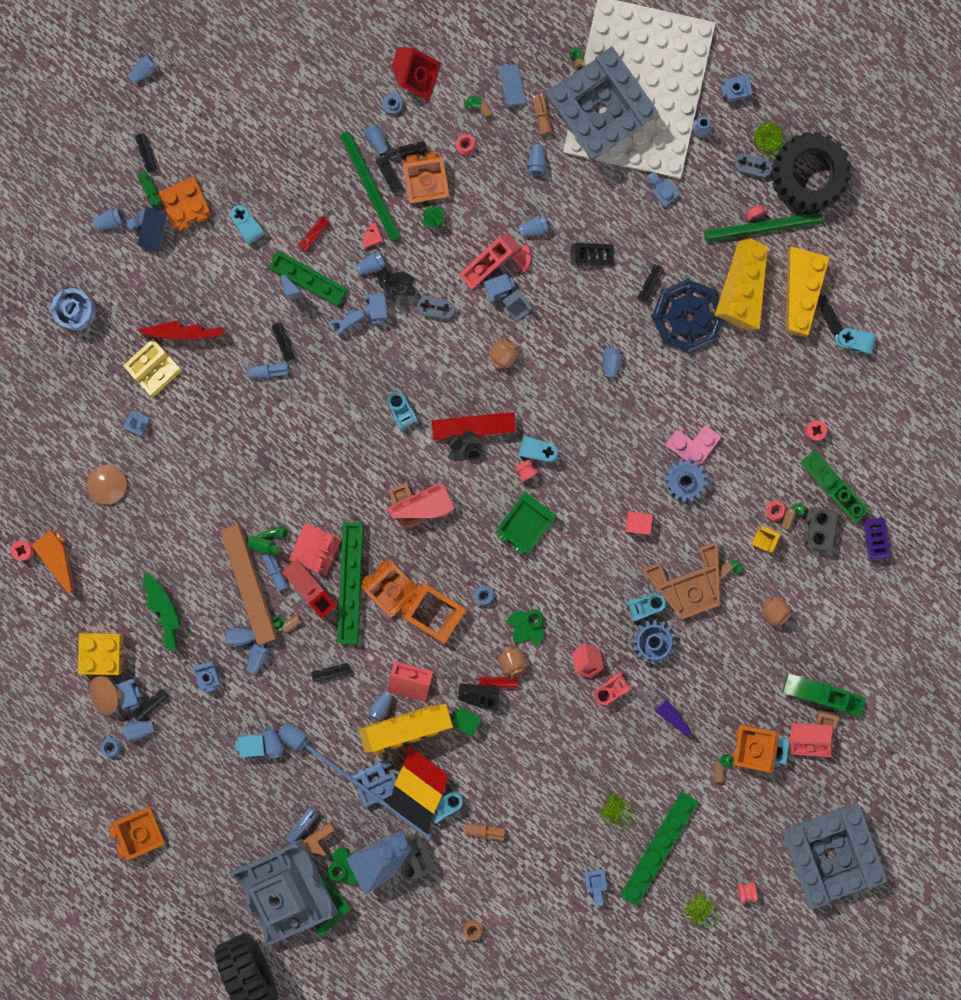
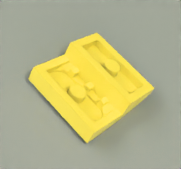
M154 339L148 342L123 365L152 398L182 371Z

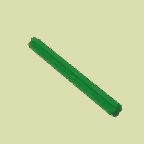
M350 132L342 133L340 138L390 241L394 242L400 239V234Z
M821 212L705 230L704 238L706 242L817 225L823 223V215Z

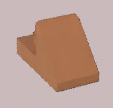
M329 822L303 839L308 852L327 855L328 852L320 840L326 841L334 835L335 826L332 822Z

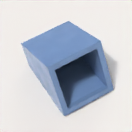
M400 831L377 839L347 857L346 859L364 895L396 876L411 848L403 832Z

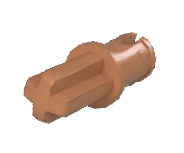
M537 94L532 98L536 112L534 117L537 118L540 135L550 134L553 132L549 120L550 112L547 111L544 95Z
M466 822L464 835L482 837V840L488 838L503 841L505 829L486 826L487 824L479 825Z

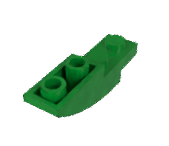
M813 450L800 462V465L810 475L815 484L854 524L870 511L817 450Z
M143 573L144 578L141 581L143 589L147 590L148 598H146L148 610L151 609L152 613L160 612L158 623L160 628H163L165 634L162 636L164 648L167 647L168 651L179 649L175 629L182 628L177 608L160 581L151 573Z
M787 674L782 690L783 694L856 717H861L866 699L850 691L792 674Z

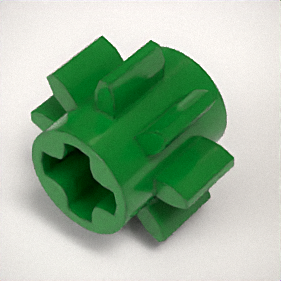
M431 205L421 214L424 217L422 223L427 229L432 226L436 230L446 221L443 217L446 213L440 205L436 208Z

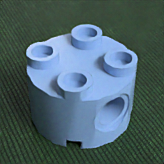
M69 288L60 291L53 298L51 311L54 320L62 327L72 331H82L94 321L96 305L92 298L83 291Z

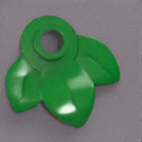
M531 609L528 612L516 611L507 618L506 622L515 627L513 632L514 643H522L530 639L533 644L538 645L543 639L544 631L542 625L544 623V616L541 611L537 609ZM531 616H537L538 621L532 623L530 621Z
M344 846L334 851L332 855L333 863L329 866L328 875L335 882L344 880L348 884H357L358 881L346 859L355 852L348 853ZM341 868L342 874L337 875L334 870Z

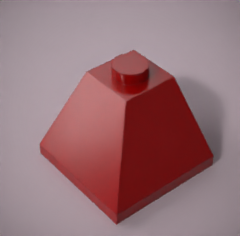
M397 47L392 69L398 86L430 101L441 62L415 48Z

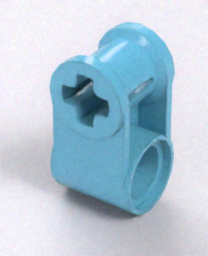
M237 205L231 210V218L248 245L265 235L258 222L252 217L246 207ZM238 211H240V213H244V219H236V213Z
M846 328L836 333L835 342L839 347L853 350L857 353L861 351L864 352V355H872L876 339L875 334ZM845 334H847V338H850L847 342L842 338Z
M400 392L391 393L387 402L400 431H404L405 427L413 423H419L404 395ZM396 395L400 396L403 400L399 407H394L391 404L392 397Z
M523 436L518 456L527 457L532 460L553 462L558 457V450L551 443ZM549 448H551L552 452H554V455H550L549 458H546V454H544L543 452L544 450L547 451Z
M655 593L627 601L625 604L629 606L632 615L631 621L633 622L662 611L665 608L666 602L662 595ZM659 597L662 600L659 608L651 606L652 598ZM635 605H637L639 614L636 611Z
M451 791L441 797L433 815V824L461 808L463 796L460 792ZM456 796L459 799V804L452 806L448 798Z

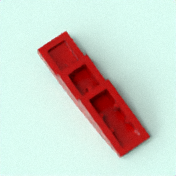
M179 320L139 329V333L144 336L166 340H206L225 336L222 327L203 331L200 323L182 327Z
M515 412L431 420L433 440H444L453 435L462 436L465 431H471L477 436L517 432Z

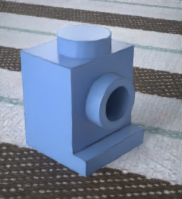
M749 74L724 79L723 85H720L722 97L726 98V102L751 97L752 89ZM733 85H738L740 89L738 91L734 90Z
M507 274L484 282V287L491 303L495 302V297H498V299L509 296V292L516 289L512 277L508 278Z
M384 293L365 295V300L370 303L366 304L367 316H371L372 324H383L384 320H388L386 296Z
M215 661L193 667L200 690L205 689L206 693L217 690L216 685L221 684ZM204 674L210 676L209 681L203 679Z
M137 678L114 685L122 693V698L119 700L122 708L128 707L131 710L141 706L140 697H142L139 686L134 684V682H137Z

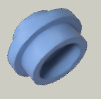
M394 93L386 95L382 101L384 110L390 114L398 113L402 108L401 97ZM390 100L396 101L395 106H390L388 103Z
M488 586L477 588L474 594L475 601L481 606L490 605L494 600L493 590ZM482 592L488 593L486 600L481 599L480 595Z
M114 737L106 738L101 743V752L106 757L113 758L121 751V743ZM109 744L115 746L113 751L108 750Z

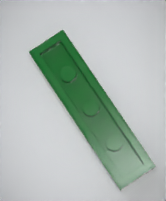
M277 251L268 269L281 276L285 275L290 281L337 307L340 306L348 291L344 286L280 251Z

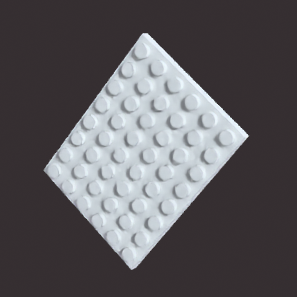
M597 0L584 57L585 66L595 60V57L613 46L659 114L595 159L596 161L649 173L654 171L658 175L681 179L716 22L618 0ZM599 103L595 106V111L602 114L606 111V106ZM568 130L563 153L589 159L578 139Z

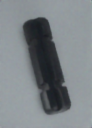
M144 133L136 135L135 140L139 145L138 148L145 163L146 171L148 173L156 171L157 166L153 161L154 157L147 143L146 135Z
M420 141L415 145L412 143L400 146L398 149H389V159L393 161L397 160L398 157L405 158L416 155L417 152L419 154L427 151L425 141Z
M386 155L379 156L375 162L378 167H381L380 171L387 184L390 183V190L392 193L399 192L403 187L400 181L396 180L398 177L391 164L388 165L389 161Z
M657 264L653 265L650 271L651 274L648 275L642 287L643 290L640 291L637 297L642 302L646 303L648 301L649 294L652 293L659 279L658 276L663 272V268Z
M823 295L818 298L817 305L821 307L820 311L825 322L830 325L828 328L834 334L842 330L840 322L836 321L838 318L832 306L828 304L827 296Z
M282 323L272 325L271 328L273 333L276 334L275 338L281 352H283L284 360L286 362L293 360L295 355L290 349L291 345L286 333L283 332Z
M345 663L339 667L337 665L324 668L322 671L316 670L311 672L313 682H318L322 679L338 677L340 674H350L351 668L349 663Z
M164 689L155 693L156 696L150 697L141 705V709L138 708L133 712L134 717L138 721H142L146 718V714L149 715L161 705V701L164 702L169 698Z

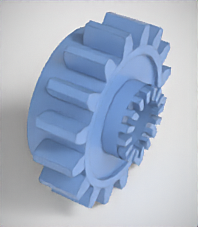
M688 457L687 461L680 458L678 464L675 461L672 462L673 468H667L666 471L670 475H665L664 477L665 480H669V482L665 483V487L671 488L669 495L675 493L676 500L682 497L683 502L686 501V498L693 502L695 495L701 498L700 491L706 492L707 488L703 485L709 484V480L705 479L708 476V472H703L705 466H699V460L692 462L691 457ZM687 475L691 477L692 482L686 484L681 478Z
M653 620L650 625L648 621H645V627L638 625L640 631L633 632L637 637L636 639H631V642L636 643V646L632 649L639 651L636 655L638 658L642 655L644 656L643 662L646 663L650 659L651 664H654L655 660L662 663L663 657L669 659L668 653H674L671 646L676 645V642L672 641L675 634L669 633L671 630L670 626L664 628L665 622L657 625V621ZM656 636L659 639V644L652 648L648 642L651 637Z

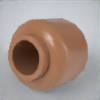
M508 338L504 340L498 339L489 351V356L492 359L491 363L499 369L501 367H511L519 355L518 346Z
M779 596L773 599L769 597L761 605L764 608L761 611V615L772 626H781L791 616L790 606Z
M513 646L506 647L498 658V662L505 675H510L513 678L526 672L525 668L528 662L522 649L513 648Z

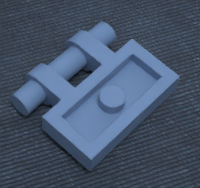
M389 759L374 762L375 765L366 769L361 768L358 770V773L351 775V777L356 781L362 780L364 787L383 800L392 795L394 784L397 780L394 771L387 775L384 769L391 766ZM378 772L380 778L370 782L368 776ZM357 788L365 807L378 802L363 790Z

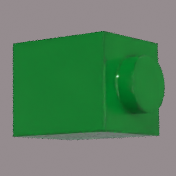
M460 706L459 709H454L450 719H452V726L472 737L482 717Z

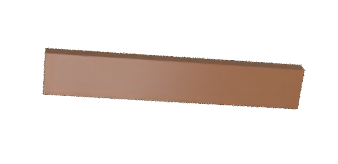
M241 524L220 530L257 645L278 639Z

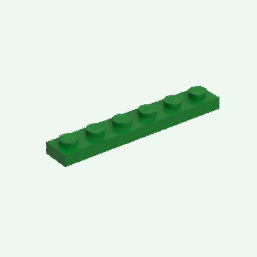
M343 522L337 643L359 644L364 523Z
M680 791L619 894L620 897L638 906L697 806L698 800Z

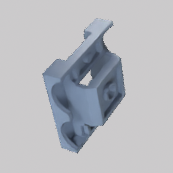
M613 46L595 57V60L564 81H560L545 92V97L557 109L566 127L578 139L591 162L659 114ZM599 103L606 106V111L602 114L595 111V106Z
M853 803L780 830L810 910L864 888L869 889L888 882L858 803ZM827 848H834L836 851V855L831 859L825 856ZM858 866L857 868H854V869H852V870H849V871L843 872V873H841V874L832 876V877H830V878L821 880L822 878H825V877H828V876H830V875H833V874L839 873V872H841V871L847 870V869H849V868Z
M302 839L259 860L239 867L229 874L230 877L235 878L241 884L245 892L248 914L255 916L262 926L264 932L263 944L265 947L328 920L338 913ZM272 895L279 897V904H275L272 901Z

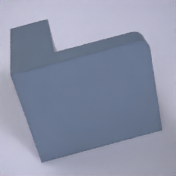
M519 289L502 300L503 305L515 321H519L533 310Z

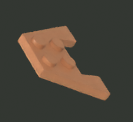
M718 541L698 548L705 568L668 581L661 562L641 569L681 619L720 606Z

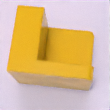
M759 526L751 545L772 553L781 534L764 526Z

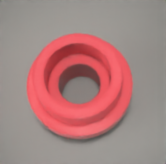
M465 134L458 137L456 149L459 153L469 155L475 150L476 142L472 136ZM468 142L470 146L463 148L462 143Z
M771 501L767 504L765 513L769 519L778 521L784 517L786 508L780 501ZM773 507H777L779 509L778 514L775 515L772 513Z

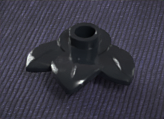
M388 271L382 272L379 275V285L383 289L384 295L390 300L396 301L399 295H415V289L412 285L414 277L405 272L392 273Z
M465 431L462 436L453 435L446 439L447 445L453 450L448 455L450 460L463 461L468 459L476 461L483 454V447L479 444L478 436L471 431Z

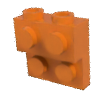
M429 152L423 158H418V155L406 157V160L403 161L410 203L449 197L442 154L438 155V152Z
M194 176L158 193L174 230L179 229V231H183L190 227V223L194 221L198 223L203 222L209 218V214H212Z
M390 559L388 562L386 560L382 561L377 567L378 571L373 576L371 574L366 576L362 581L363 585L361 588L392 618L407 601L409 602L414 595L412 593L416 586Z
M739 725L736 733L737 745L733 753L734 765L774 773L780 732L749 725Z
M150 807L110 823L111 827L108 828L112 840L116 839L119 845L116 847L117 854L120 859L124 858V861L131 860L165 845Z

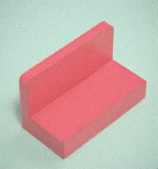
M394 661L387 691L426 701L433 671Z
M792 723L789 740L790 754L831 757L833 726Z

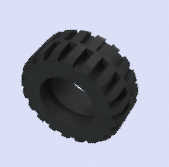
M805 132L801 136L796 135L783 145L773 161V170L771 171V178L774 181L772 183L774 190L777 189L779 199L783 198L786 201L785 205L788 207L791 205L796 207V211L806 210V213H813L815 210H818V212L822 211L828 206L833 205L843 195L849 185L848 181L851 179L852 174L849 172V169L852 166L851 161L847 160L848 153L840 148L842 144L839 141L835 143L832 141L833 137L828 134L826 137L821 136V132H815L814 134ZM811 154L820 157L827 164L830 176L823 188L807 190L796 182L792 169L799 157Z
M242 933L216 947L214 952L215 962L221 976L220 978L231 1000H278V992L272 973L263 953H261L259 946L251 935Z

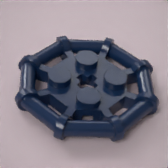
M686 278L684 281L666 289L662 288L654 312L651 314V319H653L662 339L661 342L684 350L687 354H692V351L708 344L716 343L724 320L714 316L715 313H709L705 301L710 298L716 312L719 303L715 292L716 289L694 282L690 278ZM690 289L706 295L700 299L697 296L690 295ZM681 290H686V295L678 299H674L671 296ZM668 299L672 303L668 314H661ZM685 311L693 312L692 321L684 320ZM709 318H716L711 332L707 331L705 328ZM662 319H668L669 324L672 328V331L669 334L667 333V330L663 324ZM701 332L706 335V337L692 343V336ZM675 333L687 337V343L672 338Z

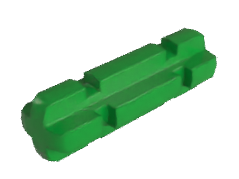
M145 171L138 174L137 178L152 208L160 207L162 201L149 175Z

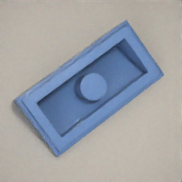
M518 64L498 66L506 107L526 104Z
M282 275L281 280L286 297L289 300L304 297L301 291L285 275Z

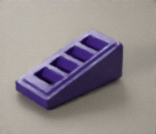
M885 518L864 520L868 560L891 558ZM880 524L881 528L870 529V525ZM881 532L882 536L871 537V533ZM882 540L883 544L873 545L872 541ZM883 548V552L874 553V549Z
M665 699L653 708L681 732L688 736L691 734V730L668 700Z

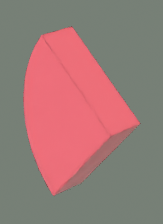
M376 223L370 225L364 234V249L383 242Z
M527 244L511 257L523 273L527 271L531 261V253Z

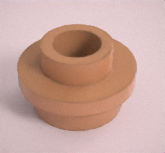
M470 920L464 925L463 934L466 939L476 941L481 938L483 927L480 922ZM471 927H475L477 929V932L475 934H471L469 932V929Z

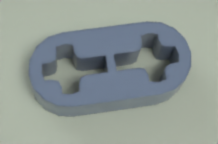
M742 153L734 161V167L738 172L754 177L765 178L772 171V165L768 160ZM745 158L746 163L752 164V166L745 165L744 168H741V164L738 161ZM763 163L768 171H764L761 174L760 169L755 168L754 165L761 166Z
M423 297L417 303L419 313L424 316L450 319L455 313L454 305L447 300ZM425 301H429V305L435 306V309L429 308L427 312H424L423 307H420V305L424 304ZM445 305H449V309H452V311L448 312L447 315H443V311L437 310V307L444 308Z

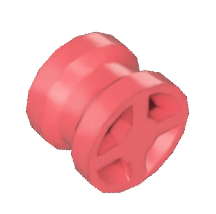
M815 420L806 425L805 435L811 441H819L827 434V427L821 421Z
M531 459L514 468V471L520 475L521 482L539 473L537 469L533 468Z
M17 541L11 547V555L19 561L29 560L34 554V548L28 541Z
M750 882L748 885L738 884L740 904H745L747 901L757 902L754 882Z

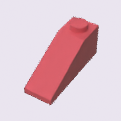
M509 232L501 235L459 275L472 290L511 258L521 247Z
M438 483L386 508L392 518H437L448 515L449 511L454 510L446 488L441 483Z

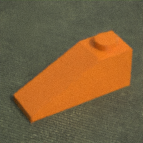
M50 530L31 546L67 593H73L75 588L67 546L64 544L66 539L59 531L56 533Z

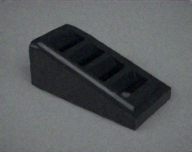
M574 243L571 245V265L614 264L613 244ZM579 249H581V259H579ZM586 249H590V259H586ZM595 249H598V259H595ZM603 249H606V260H603Z
M460 683L458 700L498 711L500 687Z

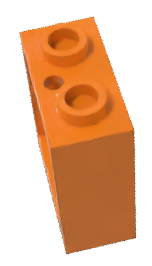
M422 582L421 585L418 584L413 590L412 595L414 596L411 601H407L404 604L401 616L445 644L466 609ZM427 591L453 607L438 632L411 617Z

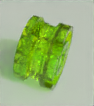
M773 122L761 124L753 136L756 148L766 153L776 150L783 139L780 126Z
M612 791L607 798V802L602 807L599 817L607 818L610 823L615 824V819L618 820L627 799L615 796V793Z
M702 892L686 905L683 913L689 916L691 922L695 925L711 912L714 904L708 901L706 895Z

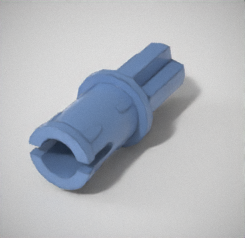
M265 363L262 366H248L249 379L263 377L270 379L273 376L288 375V365L286 363L272 365Z
M274 553L272 555L264 554L262 558L269 571L268 576H271L277 592L288 588L289 585L282 573L283 568H280Z
M309 807L303 817L296 821V826L286 837V840L289 843L300 840L306 831L309 832L308 828L320 814Z

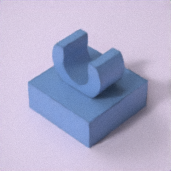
M131 410L123 428L142 437L150 418Z

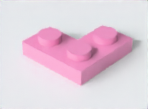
M704 425L694 440H691L676 429L665 446L685 461H687L688 457H691L692 462L699 460L698 465L700 466L721 436L706 425Z

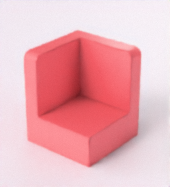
M627 512L625 532L649 535L653 515Z
M584 643L572 653L575 673L592 678L604 668L600 649Z

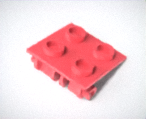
M304 523L289 560L294 562L297 559L304 567L326 576L342 538Z

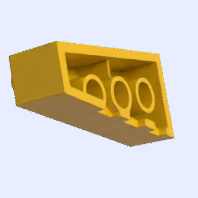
M753 239L738 241L714 316L747 331L760 329L768 246Z
M792 246L787 249L785 332L806 337L809 334L829 261L828 256Z
M440 704L359 728L358 731L364 752H372L373 755L385 752L384 748H398L403 746V742L409 741V743L421 740L420 737L426 735L427 737L439 734V731L452 728L453 726L447 705Z

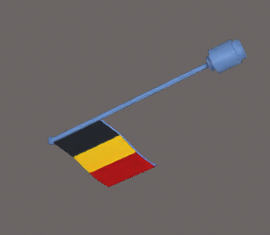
M286 722L278 733L281 737L280 740L295 751L298 748L302 750L305 747L425 836V840L431 839L432 835L429 831L433 815L444 793L448 773L409 744L405 762L394 784L388 805L307 744L309 740L306 738L308 734L295 724Z

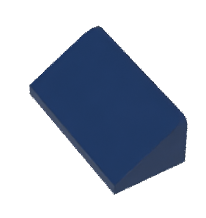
M145 207L137 243L138 246L159 252L167 219L165 210Z

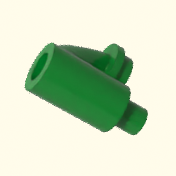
M279 525L276 529L263 531L257 536L253 535L249 538L248 548L268 555L273 553L279 554L281 547L276 546L274 541L267 540V538L275 536L278 540L286 539L289 532L288 528L284 525Z

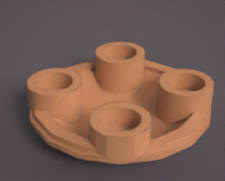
M102 465L96 467L90 473L87 479V489L94 501L100 504L111 505L118 502L124 496L128 482L124 473L119 468L113 465Z
M107 675L94 677L89 687V696L95 709L104 715L113 714L117 709L118 700L122 698L120 689L114 686Z

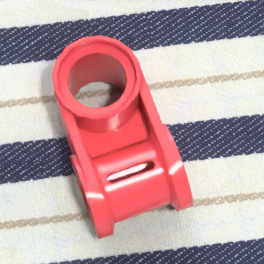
M622 671L617 672L596 688L593 697L597 703L607 705L633 688L622 676ZM602 690L608 692V698L605 701H600L598 698V694Z

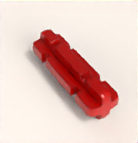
M321 216L316 221L317 224H314L305 235V239H302L298 244L299 248L304 252L311 248V244L315 243L323 233L322 230L326 229L329 225V221L325 217Z
M479 677V685L500 687V689H507V687L516 689L518 688V677H510V679H507V677H490V679Z

